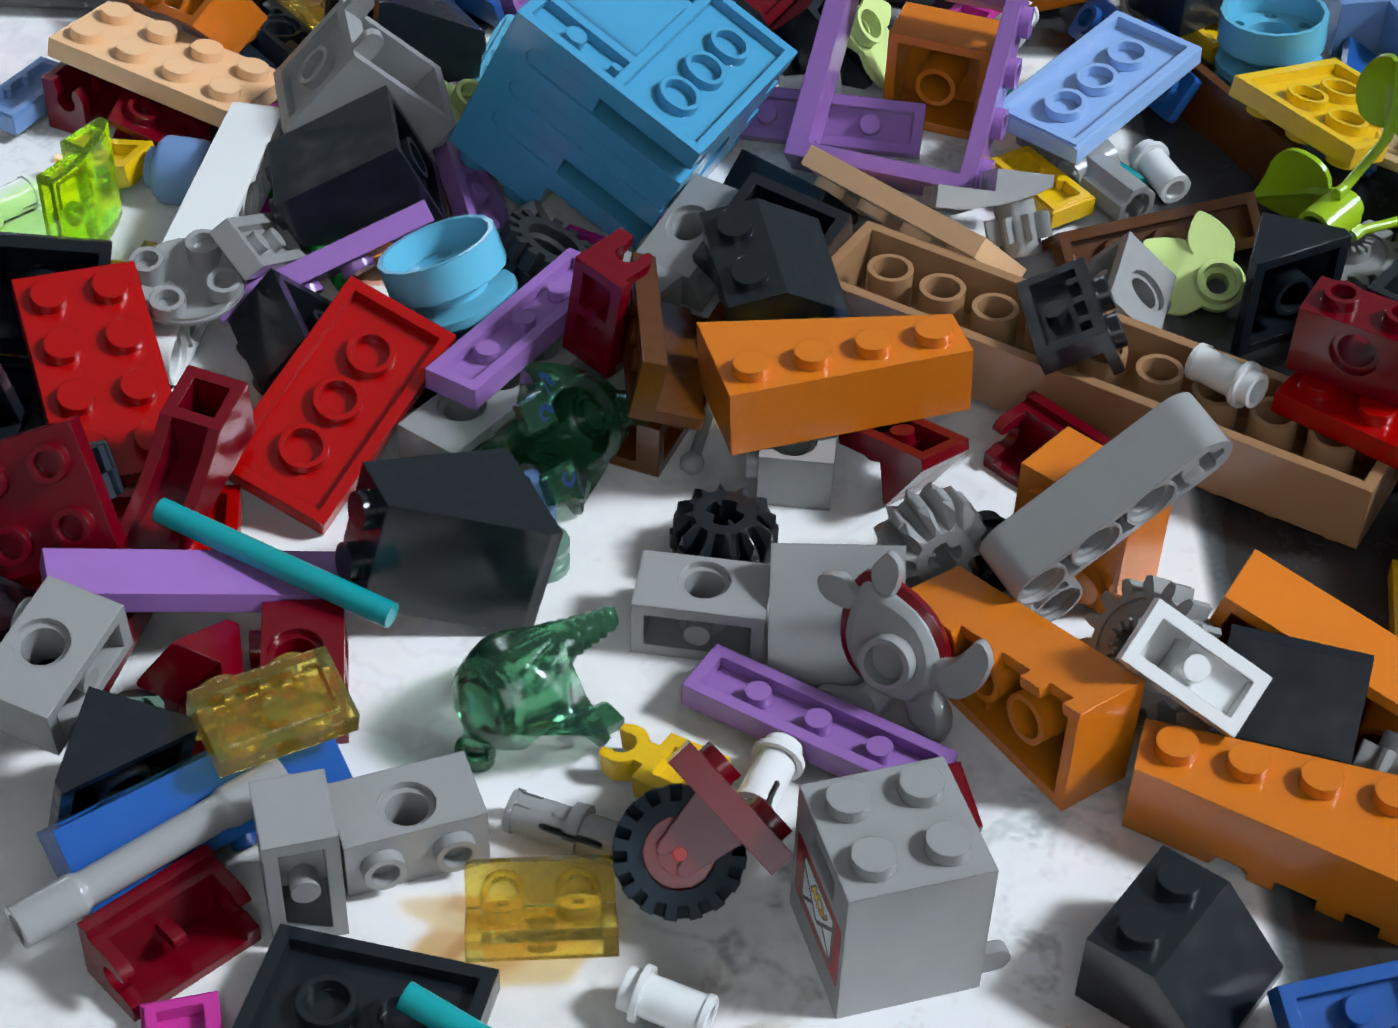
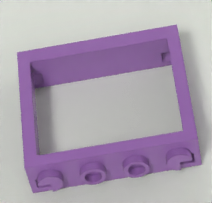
M825 0L783 152L791 168L813 173L800 164L812 144L900 192L923 196L924 187L937 184L978 189L981 171L995 169V160L989 159L994 140L1002 141L1006 132L1009 109L1003 108L1007 90H1016L1022 70V58L1016 56L1021 39L1029 40L1033 30L1032 20L1036 8L1030 7L1029 0H944L1002 11L960 173L820 144L859 0Z

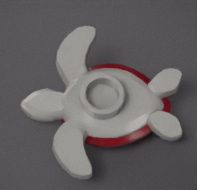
M889 550L874 563L872 569L865 570L855 580L846 571L829 570L823 572L817 579L819 591L825 599L837 606L843 607L840 627L842 648L853 670L865 681L855 686L823 684L817 689L879 717L887 711L895 699L904 700L908 720L912 726L926 738L937 743L943 742L952 729L953 724L951 705L946 698L962 699L972 695L983 686L994 664L993 651L990 644L985 639H978L961 655L952 657L948 636L937 614L915 591L902 582L905 572L904 562L894 550Z

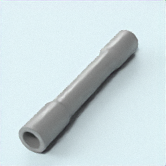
M272 756L217 787L204 800L79 871L64 874L5 907V915L12 930L25 948L32 947L87 915L95 905L221 832L229 828L239 827L253 819L248 782L288 774L281 762Z

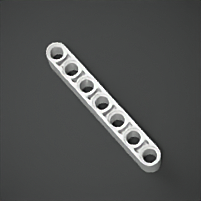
M233 102L162 243L173 239L186 238L190 232L197 229L212 230L226 218L259 214L271 190L265 173V168L270 166L268 142L285 134L282 130L279 107L244 102ZM151 319L170 385L176 386L186 367L190 364L209 322L190 326H175L159 323Z

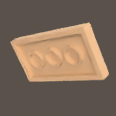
M107 1L48 38L47 56L216 127H220L233 102L269 106L277 100L273 76L276 69L269 67L265 61L258 58L245 57L225 49L221 43L215 40L201 39L179 30L171 22L155 20L133 11L125 3Z
M812 144L800 163L818 176L813 185L829 192L863 218L867 215L877 221L879 225L1019 277H1023L1027 270L986 237Z

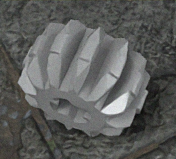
M930 481L919 494L906 489L904 501L898 506H885L889 519L877 524L873 528L878 541L876 545H906L905 584L908 587L912 588L957 566H961L969 572L973 571L970 560L980 555L981 538L987 528L982 522L981 515L963 493L956 491L951 485L939 488Z

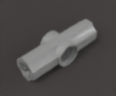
M1016 136V143L1019 146L1029 145L1093 195L1096 198L1095 205L1115 221L1144 215L1153 209L1156 193L1120 165L1118 152L1108 139L1075 165Z

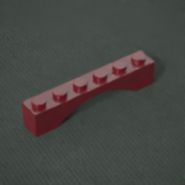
M191 365L186 367L159 413L152 443L140 478L120 521L127 541L114 549H190L194 540L153 522V510L159 500L167 498L204 516L209 515L256 430L248 382ZM126 612L134 644L103 691L110 692L154 612ZM57 659L45 660L38 665H46Z

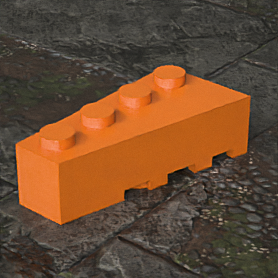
M114 0L115 2L125 3L133 11L155 20L171 22L179 30L201 39L215 40L221 43L223 48L238 54L256 38L260 27L268 19V16L252 0Z
M953 314L696 322L701 388L731 456L970 410L974 350Z
M1255 549L1209 619L1214 627L1221 628L1222 636L1218 640L1227 645L1231 626L1236 624L1374 655L1373 668L1354 753L1356 754L1363 738L1378 745L1385 729L1398 733V636Z
M961 566L952 568L911 588L937 614L948 636L952 657L961 655L978 639H985L990 644L993 651L994 664L983 686L968 697L958 700L947 699L1059 810L1063 811L1125 778L1146 680Z
M1145 718L1122 826L1206 863H1209L1216 857L1239 866L1247 874L1245 880L1270 891L1273 890L1276 883L1317 900L1314 910L1343 922L1346 914H1349L1379 927L1380 931L1377 938L1398 946V775Z

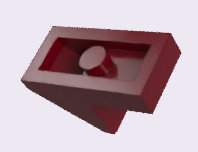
M924 418L839 435V444L865 455L871 461L880 462L882 501L886 506L905 498L906 489L915 493L922 490L930 481L933 483L969 450V438Z
M229 619L186 635L171 643L136 682L139 688L180 704L179 713L192 717L198 732L191 757L237 735L249 723L240 629L238 623Z

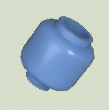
M166 135L158 142L157 146H151L148 149L144 160L143 179L145 186L148 189H152L153 195L159 203L174 206L181 205L212 143L211 140Z

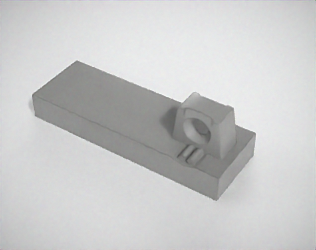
M271 212L226 218L208 232L245 281L260 278L271 268L276 270L309 254L290 228L284 231L279 227Z

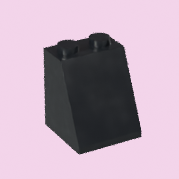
M326 0L324 17L340 0ZM374 0L375 5L367 16L440 66L446 82H456L480 76L482 56L486 51L485 31L453 0Z
M386 85L268 142L270 166L265 168V173L273 189L274 197L268 201L269 207L279 227L284 231L290 228L303 247L331 244L422 200H425L435 220L434 223L447 219L438 167Z
M508 448L362 462L356 490L352 491L348 498L349 518L343 542L337 545L335 551V564L339 577L398 603L399 610L397 614L516 634L532 633L563 531Z

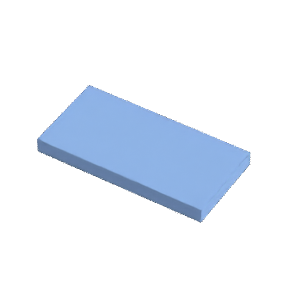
M1116 10L1005 97L1003 108L1009 109L1006 131L1076 165L1200 64L1202 48Z

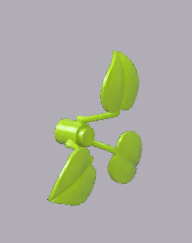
M1384 53L1377 56L1367 64L1359 76L1356 86V103L1359 113L1368 123L1384 129L1379 140L1345 180L1337 187H1331L1332 177L1330 171L1319 158L1300 148H1287L1277 154L1271 161L1263 179L1254 190L1257 202L1284 217L1345 228L1352 234L1351 240L1353 242H1356L1364 235L1398 227V216L1362 225L1360 222L1364 212L1363 202L1354 191L1350 190L1392 141L1394 133L1398 136V58L1395 54ZM1398 233L1396 235L1395 242H1398Z

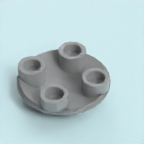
M197 229L190 232L186 238L165 241L154 247L143 246L135 249L130 254L128 261L135 262L152 320L175 326L206 323L229 312L243 297L247 281L243 279L208 233L211 231L210 229Z

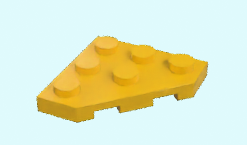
M1336 58L1235 75L1228 95L1246 105V111L1250 115L1272 121L1286 130L1285 135L1290 140L1312 146L1326 155L1325 160L1329 164L1343 170H1353L1382 135L1381 127L1368 123L1359 113L1356 103V86L1361 73ZM1388 146L1372 164L1383 161Z

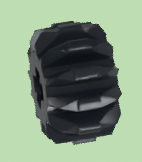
M719 484L716 491L711 493L695 488L691 500L679 501L677 504V510L673 515V526L669 529V547L672 549V553L770 564L771 543H778L779 526L776 524V515L768 509L767 498H749L746 487L732 492L726 491Z

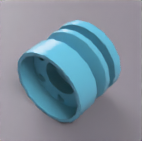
M1223 0L1220 8L1217 33L1220 47L1215 55L1214 64L1216 69L1214 74L1231 87L1235 75L1323 60L1320 54L1323 53L1326 44L1330 11L1325 2L1322 0Z
M468 214L450 217L426 225L396 241L378 258L377 269L389 297L455 334V343L518 291V282L515 275L507 269H502L506 264L507 254L494 221L485 215Z

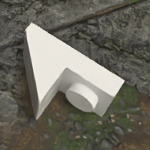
M1160 598L1153 599L1116 656L1126 669L1146 680L1144 688L1148 691L1170 697L1221 734L1235 738L1273 679L1270 675Z

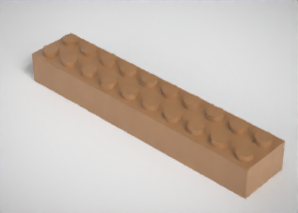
M868 220L831 257L850 317L953 314L974 350L971 398L986 403L990 407L1007 412L1026 399V395L1035 390L1110 439H1113L1169 397L1181 392H1189L1233 443V450L1228 459L1215 472L1197 484V487L1354 549H1357L1398 483L1397 469L1271 411L1275 391L1290 376L1261 366L1263 373L1269 377V385L1263 399L1253 408L1243 406L1236 409L1227 403L1226 396L1185 377L1184 369L1187 358L1200 343L1120 313L1117 314L1129 342V346L1119 349L1126 371L1114 375L1104 353L1083 360L1074 366L1045 375L1036 357L1016 283L1026 280L1025 278ZM1222 352L1242 363L1247 362V360Z

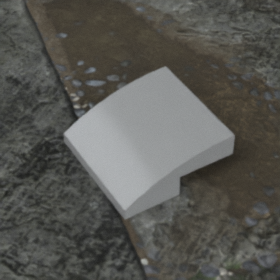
M1001 168L981 171L978 189L941 184L926 186L923 189L922 204L933 210H965L999 206L1020 201L1053 187L1055 175Z
M771 543L768 667L815 688L823 684L855 686L863 683L865 680L853 670L842 648L840 627L843 607L837 606L824 598L819 591L817 579L825 571L839 570L846 571L855 580L865 570L872 569L874 563L889 550H894L904 562L905 572L902 582L905 584L906 545Z

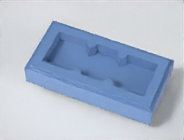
M40 56L0 85V130L17 136L47 115L41 77L58 65L59 62Z

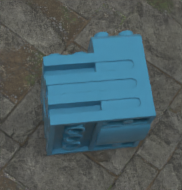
M529 0L516 12L448 141L461 151L460 156L466 166L476 171L486 170L504 185L505 195L514 203L524 205L536 199L542 204L554 192L606 234L610 235L620 227L632 234V247L637 251L641 239L653 230L668 210L672 198L685 188L694 174L708 177L732 152L741 138L739 135L750 125L759 111L758 107L770 95L778 83L776 79L787 69L798 51L732 0Z

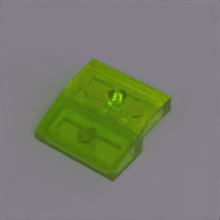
M99 116L62 140L60 147L63 159L36 176L47 235L110 240L119 225L123 212L107 119Z

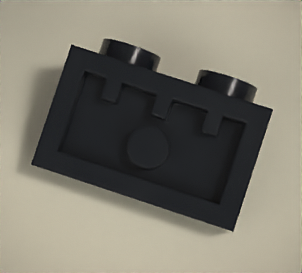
M1083 256L1016 283L1036 357L1045 375L1074 366L1083 360L1104 353L1114 375L1126 371L1119 349L1129 346V342L1117 312L1107 314L1108 311L1117 308L1104 274L1093 278Z

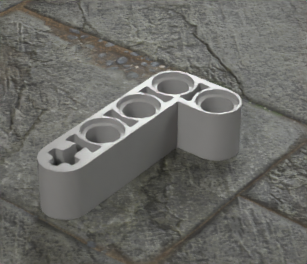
M1181 392L1161 402L996 526L982 541L979 548L980 554L1014 600L1048 621L1053 622L1071 610L1083 594V588L1074 577L1215 472L1230 456L1233 450V443L1191 393Z

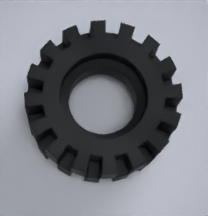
M522 209L521 213L518 210L513 211L499 232V237L507 254L506 264L502 269H507L515 275L518 282V290L568 248L582 253L592 245L587 240H579L580 233L573 228L569 231L563 228L564 222L556 218L553 222L549 221L547 215L542 212H537L534 216L529 209Z

